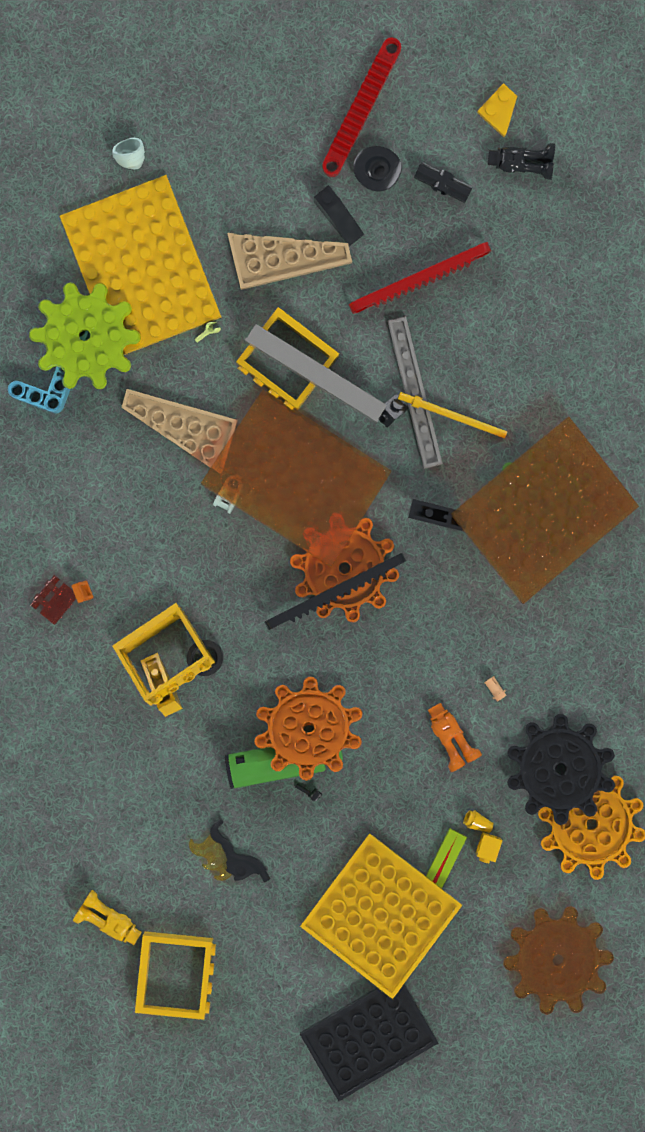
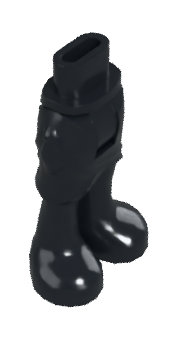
M549 143L544 150L538 151L527 150V148L503 147L501 151L500 148L498 150H489L488 165L496 166V169H501L503 172H531L540 174L547 180H552L555 143ZM525 159L543 161L547 163H525Z

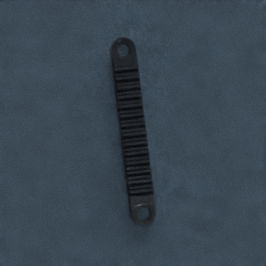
M400 553L268 619L264 623L267 629L271 630L289 620L295 622V617L301 619L303 613L309 615L310 609L315 612L316 606L323 608L324 602L329 605L330 599L337 601L338 595L343 598L344 592L351 594V589L357 591L358 585L365 587V582L371 584L372 578L377 581L379 580L378 575L385 577L386 571L406 562L403 553Z

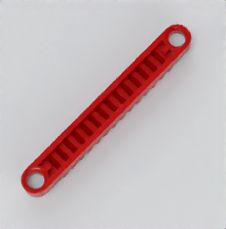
M393 37L387 38L376 55L323 161V172L327 176L335 177L341 172L400 55L401 43L398 39ZM389 44H394L397 50L394 53H389L386 47ZM329 162L337 164L335 171L327 170L326 166Z
M488 242L479 244L359 298L349 304L351 312L356 314L372 306L379 308L380 303L385 305L387 299L392 302L394 296L399 299L401 293L407 295L408 290L414 292L415 287L421 289L422 284L428 286L429 281L434 283L436 278L441 280L443 275L448 277L449 273L452 272L454 274L457 268L461 271L464 265L468 268L472 261L489 254L491 248Z

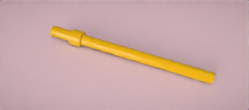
M400 392L398 395L399 400L410 403L415 408H424L505 438L507 435L505 430L424 401L422 397L416 395L413 397L403 392Z

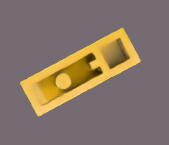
M158 652L140 660L151 691L170 679ZM177 692L166 695L161 702L156 704L159 711L165 717L183 709Z

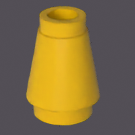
M469 810L463 821L467 828L487 833L492 831L494 825L493 822H490V820L476 810Z

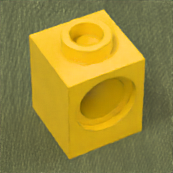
M482 832L475 852L476 856L479 857V861L488 864L490 861L496 862L503 840L500 837Z

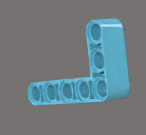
M85 330V334L79 338L87 341L90 338V332ZM56 367L48 391L20 381H13L8 386V393L16 400L51 413H59L64 408L70 389L65 387L61 391L57 390V384L62 381L64 372L60 367ZM17 386H21L23 389L20 395L14 394ZM40 393L39 401L33 402V394ZM57 399L59 402L58 406L51 409L50 402Z

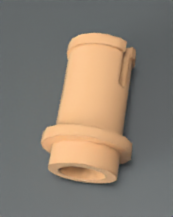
M495 676L484 682L494 696L493 700L496 699L498 702L507 696L505 694L506 690L501 688Z

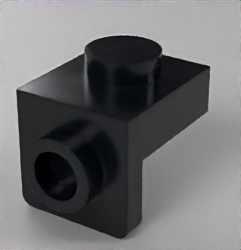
M395 394L384 403L387 406L379 417V421L388 428L409 407L402 400H399L398 395Z

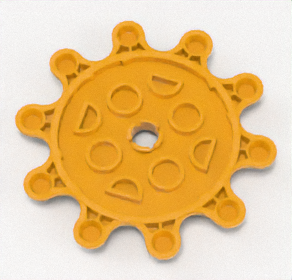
M620 776L611 777L615 783L613 791H597L594 793L593 801L597 806V813L594 816H586L581 809L572 808L569 811L567 823L558 825L555 823L553 811L549 807H543L538 811V817L552 826L551 834L541 840V847L546 851L560 849L564 853V858L560 865L563 872L571 873L577 865L585 864L589 868L590 876L595 880H599L604 875V865L608 861H614L622 868H627L631 864V858L626 852L627 844L631 841L642 842L645 840V830L634 826L632 822V817L643 809V802L639 798L624 800L621 797L620 791L624 781ZM595 819L597 822L596 827L588 829L587 820Z

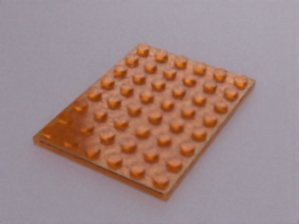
M262 390L202 480L201 485L332 567L392 471L295 409L291 410L283 404L284 402L276 399L270 393Z
M566 417L453 511L451 516L518 600L524 604L636 510L639 505L572 419Z

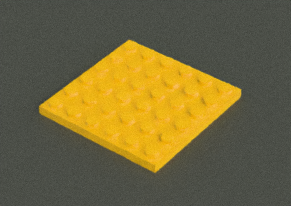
M369 833L300 927L393 999L462 907V904Z

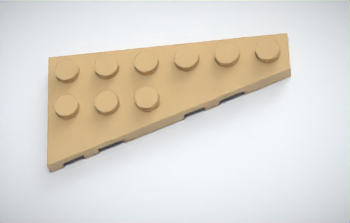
M227 233L241 290L352 263L348 243Z
M126 390L122 404L124 410L220 475H223L238 420L133 390Z

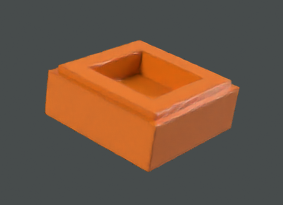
M87 580L71 585L78 603L93 599V594Z

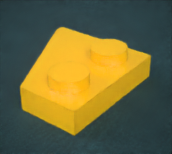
M503 83L477 111L503 137L506 136L517 95Z

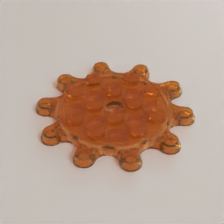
M572 906L566 907L562 917L558 920L551 919L543 908L535 910L534 919L536 925L532 930L526 931L520 927L512 929L511 937L519 944L520 950L516 955L507 956L503 961V965L507 970H515L521 974V982L514 989L515 995L518 998H525L531 993L537 994L540 997L539 1009L545 1015L551 1014L555 1004L559 1001H565L574 1013L582 1011L584 1005L581 997L585 991L591 990L597 994L605 992L606 983L598 977L597 971L599 967L609 965L614 960L612 952L609 950H599L596 947V939L603 932L601 924L594 922L588 927H580L577 923L578 912ZM557 954L563 956V962L559 965L553 963V958Z

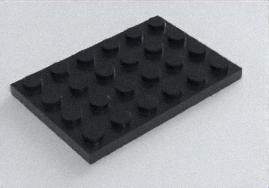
M405 983L393 999L377 987L300 1032L301 1038L338 1102L439 1044Z

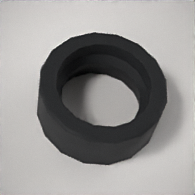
M202 640L205 647L214 650L216 662L207 671L200 672L197 675L210 676L221 668L223 652L216 642ZM196 643L188 650V666L195 663L194 654L198 649Z

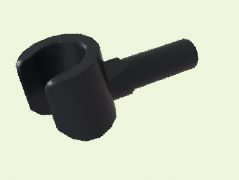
M298 783L295 788L308 795L312 801H317L322 796L316 788L310 792Z

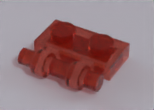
M53 575L50 580L45 582V587L39 594L37 593L33 597L34 600L30 604L34 609H37L40 604L44 606L40 614L54 625L58 623L76 600L73 589L67 584L63 583L60 588L56 586L60 580L56 575ZM50 591H53L55 594L48 602L45 598Z

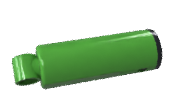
M259 748L225 755L226 771L231 789L299 776V767L295 764H290L282 771H274L271 768V761L276 755L273 748ZM342 750L339 752L341 760H343ZM325 765L316 766L314 773L324 772L326 770Z

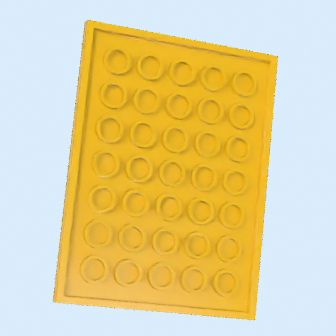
M167 175L60 215L89 294L92 293L96 284L103 283L108 289L106 300L110 305H118L120 302L126 301L132 307L131 313L124 318L123 324L129 330H137L140 333L141 339L137 344L126 345L123 349L124 355L222 318Z

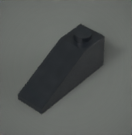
M329 185L314 196L315 205L345 242L348 243L349 247L364 235L341 199Z
M412 499L408 518L453 530L464 531L468 512Z

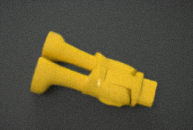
M94 890L90 891L72 920L77 924L88 921L99 927L100 931L124 943L127 941L132 945L136 943L142 933L135 928L136 925L131 922L130 918L118 913L113 908L110 909L102 903ZM89 908L97 910L98 912L106 916L107 919H102L94 912H92Z

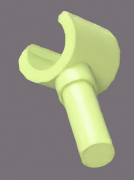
M209 322L206 325V330L196 337L195 341L198 343L205 336L218 333L221 328L213 330V325L217 322Z

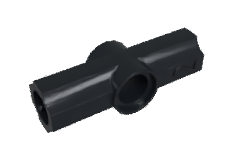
M423 162L419 165L414 176L415 179L431 186L434 191L437 192L438 190L442 195H449L463 203L466 202L473 188L455 179V176L445 170L439 171Z

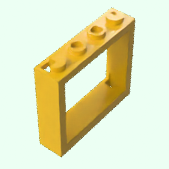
M278 307L262 328L269 331L277 319L326 355L328 359L323 366L330 369L339 357V353ZM249 345L236 361L239 366L237 369L244 375L248 373L254 377L253 381L260 387L265 385L269 388V394L276 399L278 397L284 400L283 404L291 410L295 408L298 411L316 386L309 383L298 399L295 400L245 362L255 349Z
M177 603L112 645L142 698L150 706L158 704L162 701L163 697L176 692L179 686L192 681L197 674L207 671L215 663L184 611ZM178 619H181L204 657L152 692H149L127 654Z
M145 931L142 937L135 1013L204 1020L205 1015L209 1014L210 1002H207L208 994L211 995L212 983L209 982V976L214 973V963H211V956H215L216 944H213V938ZM151 942L206 948L199 1010L145 1005Z

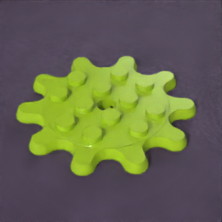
M69 282L63 287L65 298L62 303L54 304L47 299L39 303L38 308L46 316L47 322L43 327L31 329L29 338L33 342H41L46 346V354L38 361L39 368L48 371L52 367H60L64 372L62 379L64 387L72 389L76 386L79 378L86 376L91 379L96 389H103L107 384L105 374L108 369L116 368L121 372H128L131 368V362L124 356L123 349L126 345L137 344L141 339L140 333L137 330H129L123 324L124 318L131 313L132 307L126 301L120 302L118 305H110L106 300L108 289L103 283L96 284L92 293L84 296L79 293L74 283ZM83 330L90 332V338L87 341L79 338Z

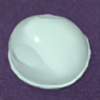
M136 137L119 142L112 151L116 162L128 169H139L145 159L143 143Z

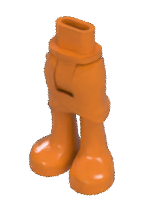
M441 703L428 709L431 715L430 720L433 733L439 737L449 755L450 762L448 768L450 772H454L466 764L451 741L453 737L467 763L482 756L479 749L472 748L463 736L464 732L456 719L447 709H444Z

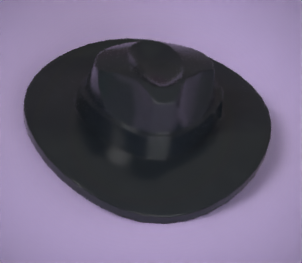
M371 146L363 149L357 155L353 170L355 177L362 186L371 191L381 192L390 189L398 181L402 171V164L399 157L392 150L381 146Z

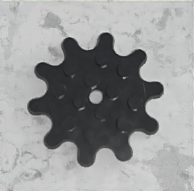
M557 714L554 717L553 727L548 731L542 730L534 722L528 723L525 727V732L529 736V744L526 747L511 746L508 749V757L519 763L520 771L518 774L509 777L507 785L512 790L525 789L529 793V800L525 805V810L528 814L535 815L541 808L549 807L553 811L555 823L564 825L568 821V814L572 808L581 809L586 816H594L597 813V806L593 801L594 793L597 791L611 792L614 790V781L603 775L602 767L604 764L611 762L615 754L610 748L597 749L593 746L592 740L597 732L593 724L588 723L580 731H572L568 726V718L564 714ZM563 764L566 767V773L563 775L558 774L555 771L556 765Z

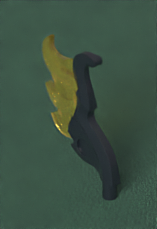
M222 819L212 825L210 835L202 843L197 844L193 842V839H190L189 848L191 852L208 860V864H202V867L207 870L220 872V875L214 876L216 880H227L232 874L235 876V881L243 880L252 874H260L263 882L271 879L266 871L267 868L257 858L234 852V846L219 833L218 828L224 822Z

